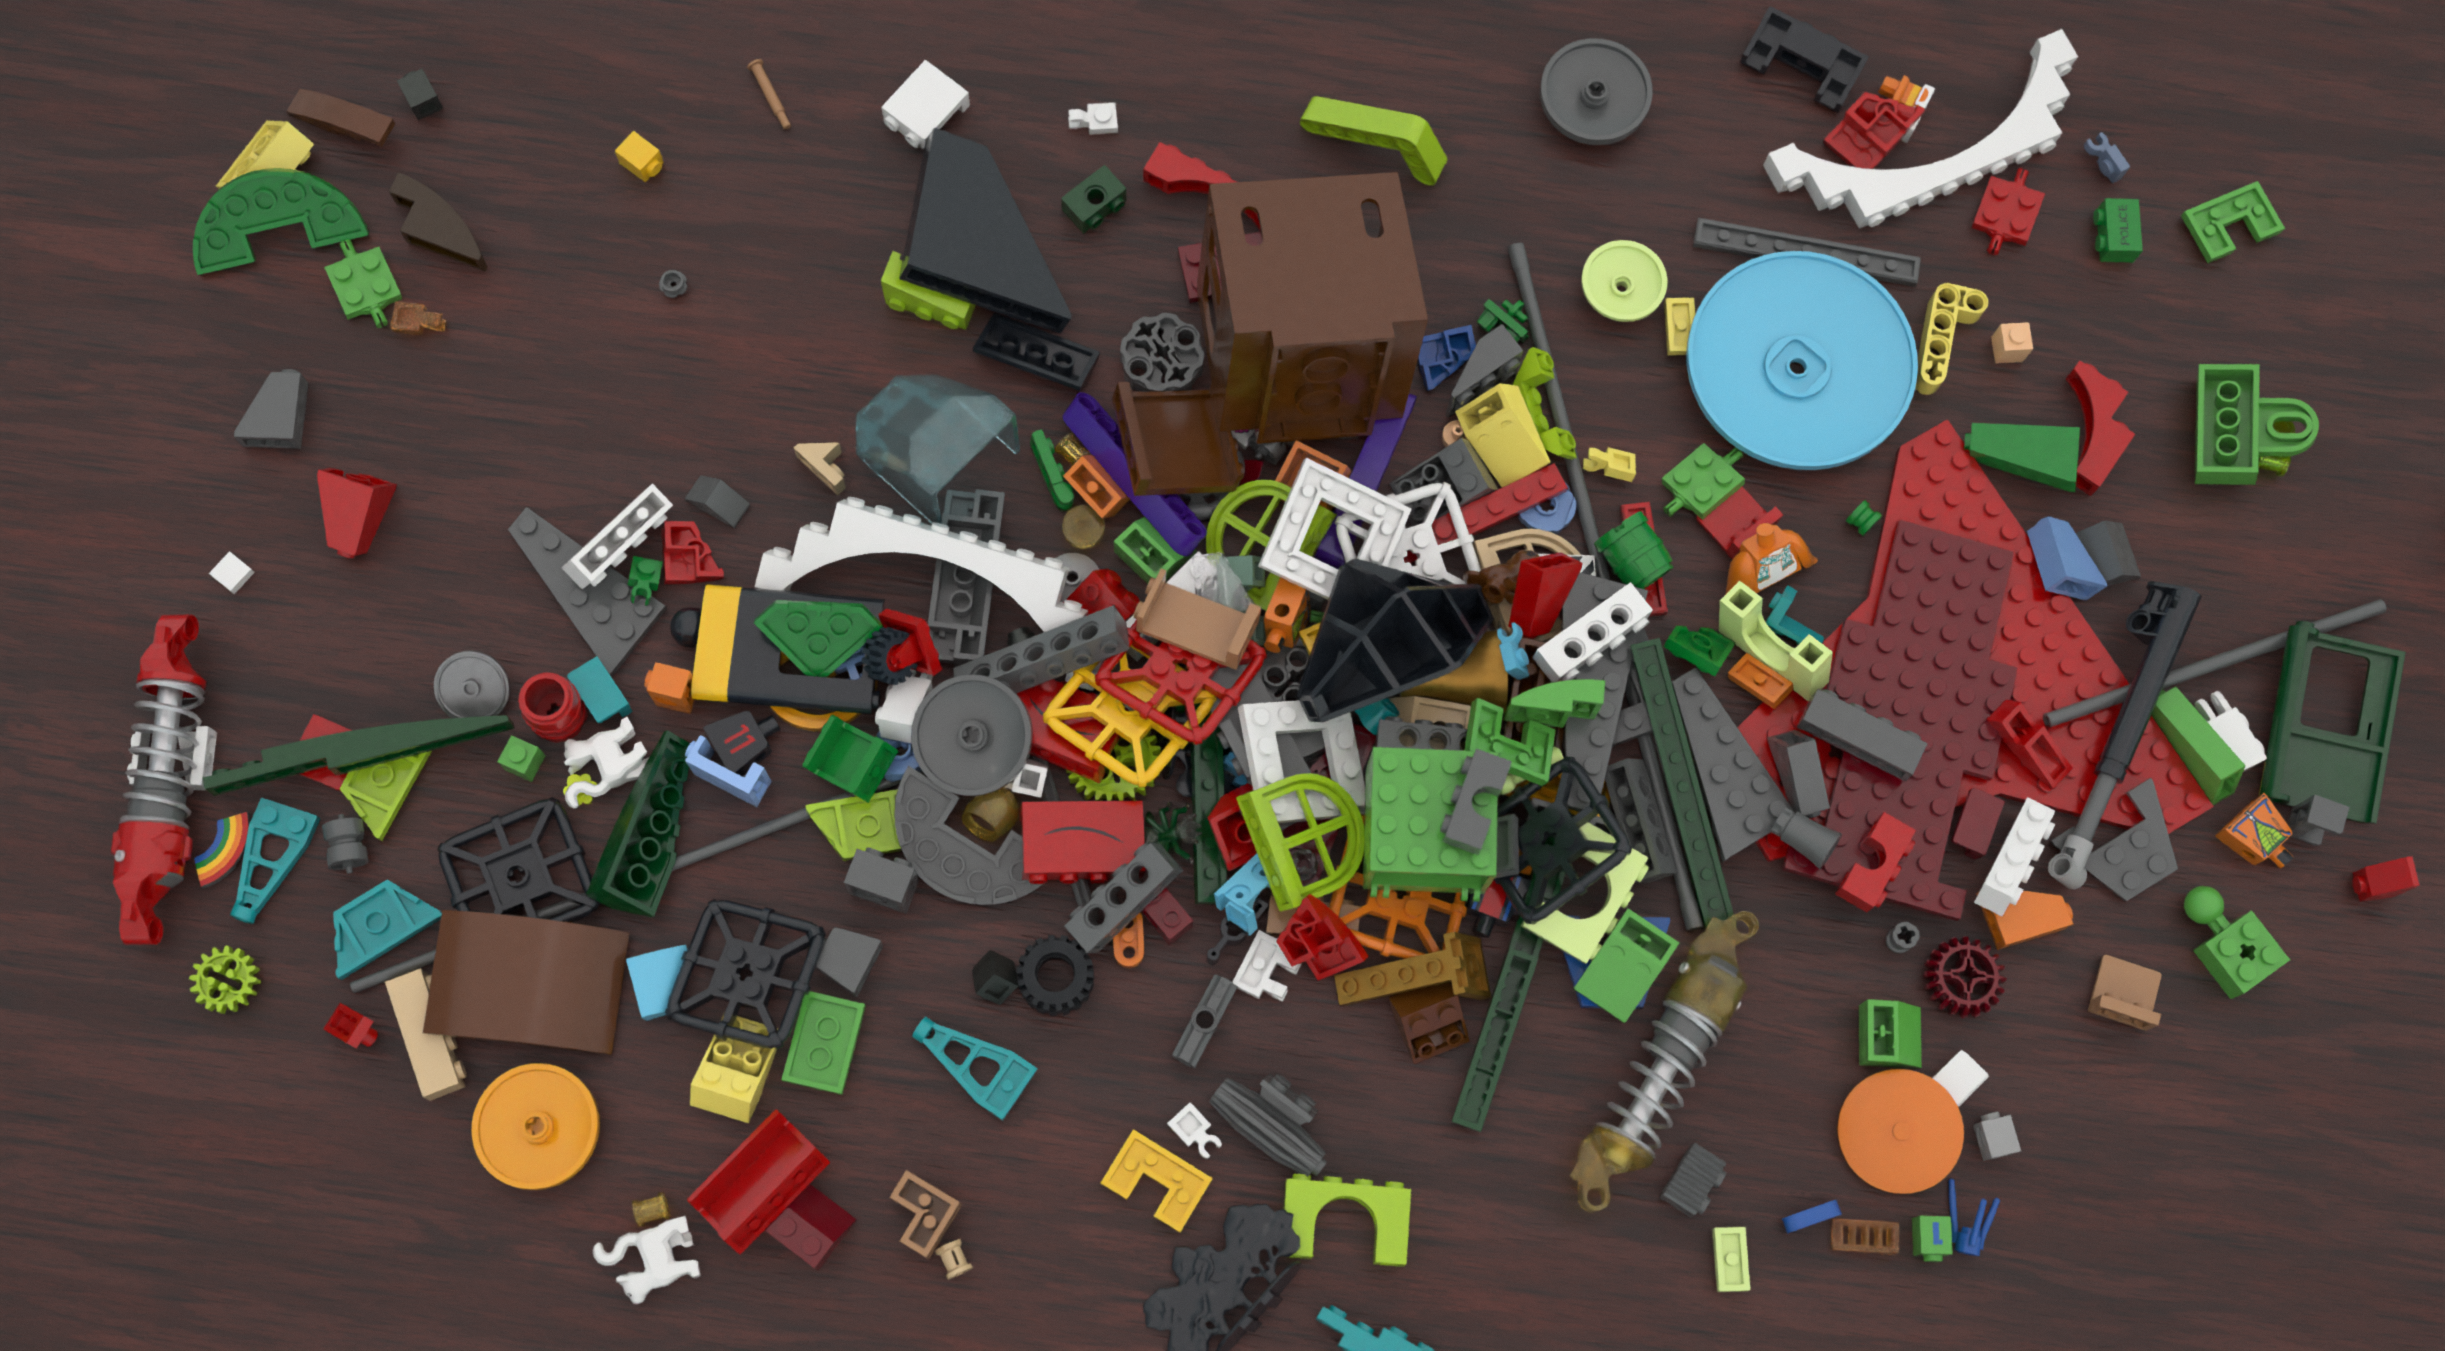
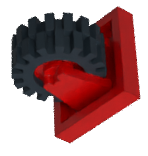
M885 609L878 614L883 628H879V632L874 631L871 634L874 639L867 638L865 643L869 647L868 649L863 647L862 653L867 654L866 657L862 658V663L867 664L863 668L865 672L869 673L868 676L881 682L898 685V682L904 683L906 681L905 676L910 678L913 675L910 669L932 676L942 671L938 659L939 653L934 647L930 636V628L925 619L891 609Z

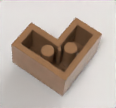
M906 1170L890 1196L892 1201L916 1214L900 1242L930 1260L962 1205L959 1201Z

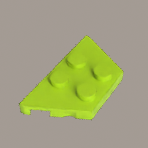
M432 751L356 770L347 774L340 790L377 839L381 841L384 839Z
M898 789L874 793L869 803L858 797H850L806 805L807 814L843 861L852 860L857 849L865 851L867 847L878 850L883 854L902 851L895 828V800Z

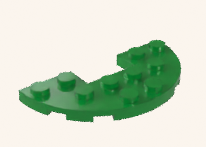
M269 168L256 170L226 183L216 191L203 208L197 221L193 239L194 265L197 275L255 262L256 258L247 234L303 222L311 248L368 236L369 230L355 205L345 194L327 181L312 174L293 169Z

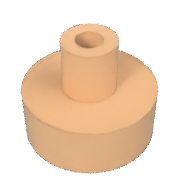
M1458 420L1449 422L1443 429L1442 442L1445 447H1448L1460 438L1468 440Z

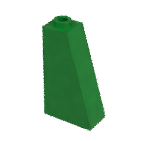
M1972 423L1971 433H1965L1964 450H1970V456L1974 457L1977 463L2068 492L2076 491L2080 427Z

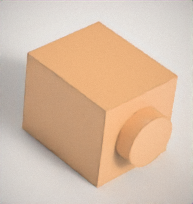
M2029 322L2000 324L1991 336L1995 363L2023 362L2033 350Z

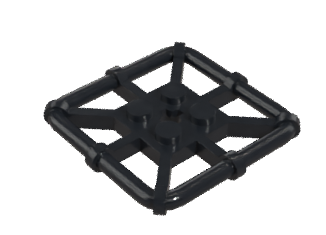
M1565 756L1562 760L1551 765L1549 782L1561 773L1562 775L1555 802L1541 812L1538 811L1530 796L1543 786L1533 782H1529L1523 787L1519 785L1514 789V794L1497 806V817H1502L1520 803H1523L1532 818L1518 828V843L1523 853L1519 856V872L1530 865L1536 874L1529 905H1526L1511 880L1515 875L1494 879L1496 884L1501 885L1516 912L1524 919L1526 924L1535 925L1578 894L1582 896L1588 891L1587 887L1614 869L1626 856L1631 854L1632 846L1629 845L1626 833L1608 807L1609 801L1605 795L1599 793L1585 769L1576 761L1575 757ZM1575 776L1589 798L1590 804L1573 817L1567 808V803ZM1599 814L1616 842L1608 843L1588 840L1580 827ZM1557 834V837L1554 839L1555 844L1552 847L1546 844V840L1550 835ZM1588 851L1612 854L1581 877H1579L1571 864ZM1564 869L1571 885L1542 905L1548 880Z
M550 797L549 799L534 802L503 816L498 814L492 816L491 821L454 835L444 843H440L437 848L439 862L452 895L450 901L452 907L457 909V911L471 912L468 905L471 901L490 894L495 906L493 914L505 915L525 907L528 917L538 918L533 903L550 895H555L581 906L549 920L573 923L585 918L593 911H597L600 905L599 902L586 895L592 877L584 859L585 850L582 845H579L568 815L560 804V800ZM541 813L530 838L510 845L505 827ZM552 816H555L567 849L544 858L539 843ZM493 832H496L502 847L501 850L485 857H480L457 848ZM451 857L480 867L486 883L464 892ZM569 860L572 861L585 896L555 885L549 869ZM518 869L521 873L525 872L521 882H510V878L514 876L513 871Z
M714 898L708 902V906L700 917L689 948L683 952L681 957L683 963L670 993L667 1009L665 1010L668 1020H673L686 1027L715 1034L718 1039L726 1040L730 1038L762 1048L775 1047L777 1050L784 1046V1042L792 1031L804 996L810 992L811 987L809 983L823 948L824 937L826 936L823 927L810 921L776 913L772 908L765 907L760 909L730 900H716ZM723 912L760 921L752 943L735 938ZM714 916L726 940L719 961L699 956ZM772 924L806 933L803 937L779 950L764 946ZM810 947L797 981L779 978L784 961ZM694 966L715 971L706 990L680 1003ZM750 967L749 970L753 972L752 977H746L744 981H741L742 976L740 973L745 968ZM774 987L793 992L778 1030L767 1008ZM715 998L729 1002L723 1020L719 1023L687 1014ZM741 1005L758 1010L769 1036L733 1027Z

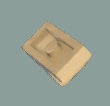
M839 443L797 444L794 447L797 458L835 494L839 495L846 488L843 479L844 473L837 465L832 463L842 453Z

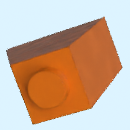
M2023 891L2016 905L2010 903L2003 916L1981 906L1997 950L2052 934L2073 925L2072 909L2067 902L2065 903L2061 895Z

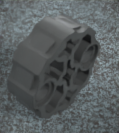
M1162 312L1158 316H1144L1135 321L1127 336L1123 337L1120 347V362L1124 370V379L1130 383L1131 389L1140 392L1192 390V385L1196 382L1197 378L1202 376L1204 367V351L1202 350L1201 335L1193 324H1186L1177 315ZM1163 330V335H1162V340H1161L1159 336H1160V331ZM1183 338H1188L1193 343L1182 345L1179 341ZM1135 369H1143L1146 373L1136 376L1131 372ZM1163 375L1165 376V383L1161 382Z

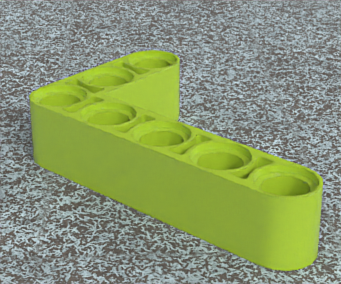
M1314 96L1311 98L1299 122L1306 131L1313 134L1398 150L1413 176L1419 182L1426 185H1435L1447 162V156L1428 122L1414 114Z

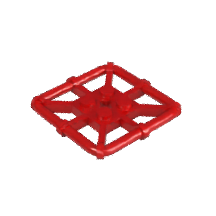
M1136 620L1130 628H1127L1129 648L1131 645L1150 656L1149 660L1142 668L1112 673L1113 668L1127 651L1106 658L1094 676L1096 685L1100 686L1109 695L1139 712V717L1144 720L1150 719L1179 738L1193 742L1194 745L1202 744V741L1213 733L1231 707L1237 706L1240 702V695L1261 669L1267 657L1265 648L1261 647L1254 640H1250L1246 649L1248 652L1244 653L1239 664L1249 665L1231 689H1226L1211 679L1219 668L1227 666L1166 642H1162L1159 647L1140 637L1141 633L1136 631ZM1175 664H1185L1188 671L1181 670L1179 673L1176 672ZM1144 680L1158 690L1149 701L1144 702L1116 684ZM1204 689L1222 701L1200 728L1193 702ZM1166 695L1185 705L1190 729L1156 709Z

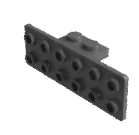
M1249 664L1239 665L1237 670L1229 667L1219 668L1211 680L1226 689H1231ZM1258 673L1240 695L1241 700L1237 706H1232L1219 723L1220 732L1216 733L1223 748L1231 749L1235 758L1230 761L1238 776L1244 774L1250 785H1252L1238 707L1243 704L1273 702ZM1218 697L1210 711L1211 714L1222 701ZM1276 734L1284 778L1296 774L1311 773L1291 734ZM1296 822L1279 823V826L1283 830Z

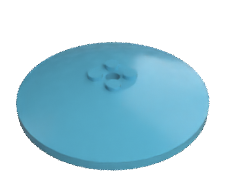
M1786 251L1763 255L1737 266L1722 277L1707 293L1700 304L1691 324L1686 349L1687 371L1693 394L1700 409L1716 431L1728 442L1749 456L1767 464L1794 470L1833 468L1855 461L1874 450L1890 436L1901 422L1909 408L1917 383L1918 358L1915 339L1906 316L1896 300L1877 280L1858 267L1836 257L1808 251ZM1794 362L1801 364L1804 368V373H1793L1790 369V364Z

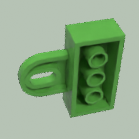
M2199 364L2196 377L2195 484L2255 485L2258 476L2259 456H2294L2303 453L2312 446L2319 430V421L2315 411L2307 403L2298 399L2259 398L2260 364ZM2278 421H2298L2304 424L2305 430L2301 433H2279L2274 430L2273 424Z

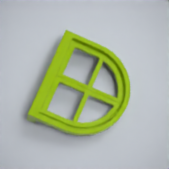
M1255 480L1238 486L1234 492H1229L1215 508L1208 524L1206 550L1209 561L1218 569L1220 557H1225L1223 534L1227 523L1250 537L1239 556H1248L1256 541L1266 547L1270 537L1262 533L1280 500L1286 501L1291 487L1273 480ZM1274 496L1256 528L1232 514L1241 504L1252 498ZM1319 504L1299 551L1312 557L1337 514ZM1270 573L1265 581V587H1261V589L1257 587L1252 588L1247 592L1245 598L1267 611L1280 577Z
M1296 774L1236 797L1280 912L1300 906L1302 900L1309 894L1319 898L1341 888L1358 870L1364 854L1365 828L1363 819L1352 797L1335 781L1318 774ZM1304 790H1311L1324 795L1336 805L1342 815L1317 825ZM1296 791L1310 829L1284 839L1270 801ZM1346 826L1348 835L1347 850L1341 864L1334 870L1321 835ZM1314 839L1328 876L1303 887L1289 849Z

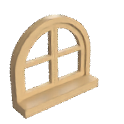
M1520 529L1473 542L1481 570L1501 564L1496 552L1524 546L1525 550L1534 551L1533 545L1546 548L1554 553L1561 552L1566 555H1581L1567 540L1552 532L1541 529ZM1505 598L1498 604H1493L1486 600L1494 617L1493 624L1495 630L1499 628L1506 629L1507 637H1509L1513 633V629L1508 627L1512 604H1509ZM1559 616L1550 633L1538 635L1532 640L1548 642L1561 633L1562 620H1560Z

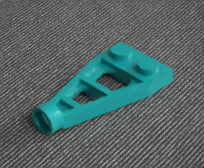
M261 797L248 827L237 898L229 916L248 924L254 923L257 914L260 913L309 847L320 821L317 815ZM268 834L289 841L288 849L279 860L274 862L263 859L261 856L262 841ZM258 865L273 870V874L266 887L261 890L250 885L254 868ZM249 903L252 905V907L247 908L245 907V904Z
M926 1016L912 1034L914 1039L924 1044L978 1105L1002 1121L1038 1070V1068L1013 1051L938 1025ZM932 1030H934V1037L931 1039H927ZM950 1041H957L970 1048L971 1052L962 1065L955 1064L945 1055L944 1049ZM983 1056L995 1060L1000 1066L999 1071L988 1086L979 1085L969 1072L970 1065L977 1057Z

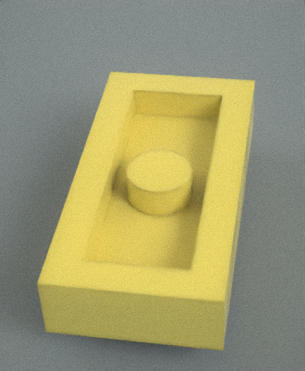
M1666 298L1664 301L1667 353L1668 355H1686L1688 335L1695 317L1694 298Z

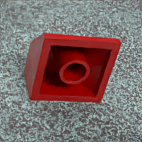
M1249 783L1223 795L1208 816L1209 824L1228 871L1247 863L1257 853L1236 799L1240 795L1253 791V787Z

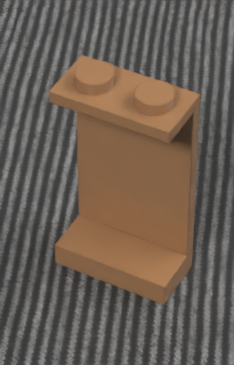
M1160 569L1156 579L1152 577L1147 585L1145 601H1140L1135 609L1134 618L1137 619L1136 631L1237 670L1259 623L1261 607L1250 603L1246 612L1242 613L1165 583L1166 570Z

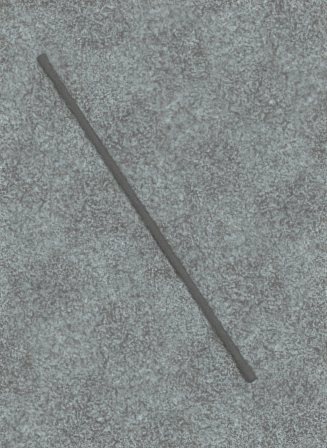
M1524 243L1512 244L1507 249L1513 271L1517 277L1522 300L1525 304L1524 308L1528 317L1534 346L1548 352L1552 358L1529 271L1530 265ZM1554 366L1552 370L1555 378L1544 383L1556 427L1570 431L1572 434ZM1575 447L1577 458L1573 460L1564 458L1576 500L1589 555H1594L1596 577L1611 580L1606 559L1603 553L1599 554L1594 545V542L1600 536ZM1630 674L1628 675L1625 688L1629 707L1641 703ZM1649 733L1637 739L1676 866L1677 874L1673 876L1680 899V909L1686 931H1693L1703 928L1704 925L1698 902L1694 897L1652 733Z

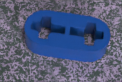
M1833 1200L1782 1218L1788 1234L1839 1216L1842 1213L1837 1200Z

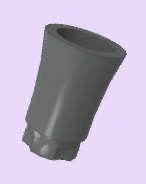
M1788 807L1781 812L1771 829L1773 834L1781 837V841L1793 847L1819 869L1828 861L1843 835L1809 819L1799 812L1795 813Z

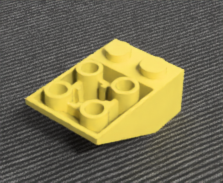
M1499 383L1455 411L1466 438L1502 488L1551 463L1518 386Z
M739 1016L736 1017L733 1027L769 1036L764 1024ZM714 1034L691 1083L690 1105L749 1124L761 1097L777 1049L775 1047L762 1048L730 1038L722 1040L716 1038Z

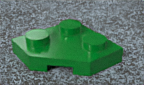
M1676 625L1663 647L1670 650L1674 656L1683 658L1696 665L1700 671L1716 676L1736 642L1711 628L1700 627L1699 631L1696 632L1688 631L1686 626Z

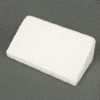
M1961 1050L1932 1079L1941 1084L1950 1093L1959 1107L1989 1075L1966 1052Z

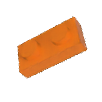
M1748 653L1728 672V678L1773 709L1794 689L1791 681Z

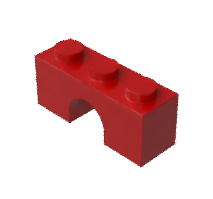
M1883 812L1876 818L1863 844L1876 852L1879 859L1877 869H1867L1855 863L1848 869L1835 895L1866 913L1874 908V906L1879 908L1888 893L1884 891L1888 881L1893 882L1902 868L1898 865L1902 855L1907 857L1915 845L1916 841L1912 840V837L1916 830Z

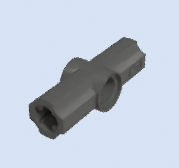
M1214 974L1171 1055L1173 1058L1187 1066L1196 1068L1238 988L1237 985L1222 976ZM1207 1014L1212 1017L1213 1025L1209 1028H1201L1196 1023L1197 1017Z

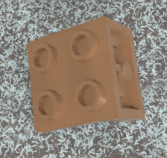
M2103 955L2088 1012L2145 1031L2158 1026L2161 1014L2154 1012L2153 1008L2162 974L2109 955Z

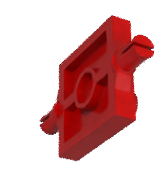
M2018 168L2013 182L1994 176L1990 177L1971 227L1985 232L1992 237L1987 249L1989 254L1992 253L1994 245H1996L1993 255H1998L2003 241L2015 242L2024 246L2028 242L2045 193L2024 186L2029 174L2026 169L2023 172L2022 178H2020L2023 168Z

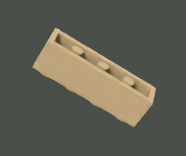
M420 968L388 980L385 984L422 1097L431 1101L465 1088L463 1078H466L467 1074L462 1061L456 1060L453 1051L457 1049L455 1037L423 1034L432 974L428 975V973Z

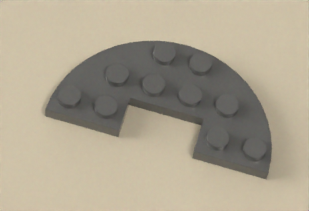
M910 766L907 767L899 784L895 800V828L899 845L908 862L912 863L911 868L915 869L916 874L926 884L954 900L979 905H994L1013 901L1031 893L1042 885L1030 884L1029 880H1022V836L1011 830L996 855H993L944 824L960 798L940 788L929 778Z

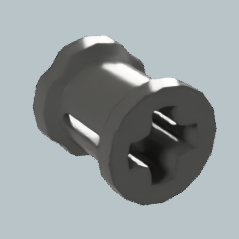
M1901 922L1887 932L1885 937L1886 945L1894 953H1905L1917 944L1920 938L1919 931L1916 926L1909 922ZM1897 935H1906L1907 941L1899 940Z

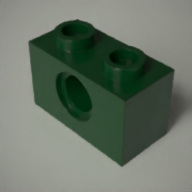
M1103 165L1061 198L1062 211L1084 234L1089 229L1094 230L1099 227L1104 218L1111 212L1116 213L1124 207L1127 201V189ZM1094 198L1102 200L1099 204H1092L1089 201Z

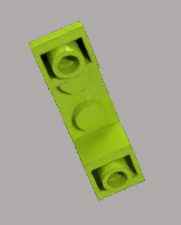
M1535 347L1530 348L1513 385L1518 386L1544 448L1558 456L1573 460L1577 458L1574 449L1576 442L1570 431L1558 427L1549 429L1548 421L1543 415L1540 406L1542 402L1541 395L1536 389L1537 386L1555 378L1552 370L1554 367L1553 360L1548 352Z

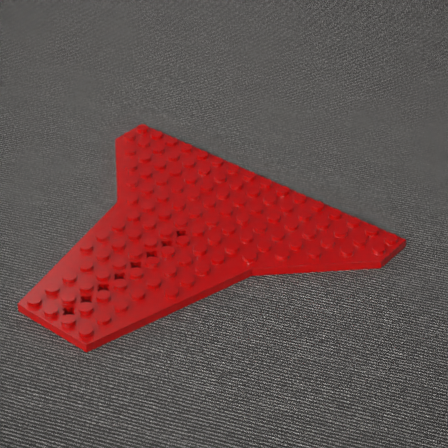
M1947 419L1901 445L1897 450L1867 598L1847 619L1873 626L1897 524L1900 520L2014 552L1989 660L2018 668L2011 700L2021 702L2034 722L2046 728L2073 769L2054 789L2049 788L2001 739L1993 778L1988 781L1963 773L1955 808L1964 806L1969 790L1976 788L1994 797L1999 796L2025 803L2028 797L2057 812L2080 817L2097 779V775L2094 773L2098 761H2100L2101 753L2123 703L2050 728L2044 724L2043 714L2130 684L2069 596L2045 590L2029 537L1975 458L1970 456V451L1964 450V442ZM1842 624L1822 643L1833 652L1831 669ZM1792 690L1775 709L1762 702L1737 727L1788 801L1784 787L1779 783L1781 779L1767 737L1796 730L1815 739L1827 797L1830 803L1840 760L1836 756L1832 758L1829 756V752L1832 750L1830 746L1834 745L1797 727L1808 701ZM2152 716L2149 719L2128 770H2126L2127 773L2122 784H2116L2100 823L2129 829L2142 821V816L2126 792L2149 778L2154 782L2168 834L2214 807ZM1828 809L1822 810L1819 816L1809 819L1824 826ZM1772 832L1755 842L1767 862L1785 858L1788 844L1780 840L1781 837Z

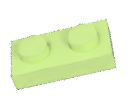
M1746 1227L1713 1228L1717 1292L1750 1291Z

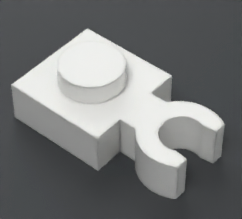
M1191 1102L1167 1123L1188 1147L1196 1142L1200 1155L1205 1159L1210 1157L1204 1149L1206 1143L1213 1142L1218 1148L1222 1146L1218 1137L1208 1135L1205 1132L1211 1127V1124Z

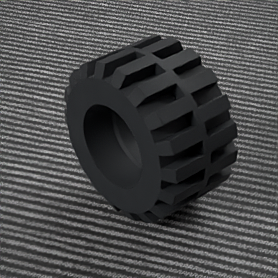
M1048 935V939L1042 940L1041 937L1035 940L1036 943L1033 946L1029 945L1025 949L1024 955L1021 954L1019 967H1017V981L1023 998L1026 999L1027 1004L1031 1008H1036L1042 1014L1044 1012L1050 1013V1016H1057L1059 1013H1063L1064 1016L1070 1014L1069 1011L1073 1009L1078 1010L1083 1001L1086 1002L1088 1000L1089 993L1094 985L1093 964L1088 953L1076 940H1068V936L1061 935V938H1055V935ZM1050 960H1063L1070 964L1074 971L1072 983L1062 991H1047L1038 982L1037 975L1039 969Z

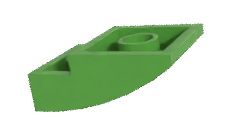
M1566 680L1545 684L1525 691L1511 699L1504 713L1503 721L1525 723L1530 719L1545 726L1563 728L1569 717L1594 720L1604 702L1605 680Z

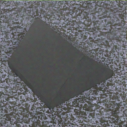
M2102 521L2076 533L2104 577L2107 586L2141 577L2122 523Z

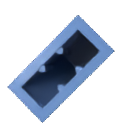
M2046 517L2039 520L2034 527L2027 531L2046 591L2088 600L2107 587L2104 577L2069 522Z

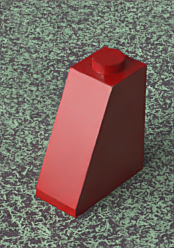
M1561 552L1521 560L1508 627L1512 628V623L1515 622L1522 628L1523 637L1528 639H1534L1538 635L1550 633L1582 569L1583 563Z

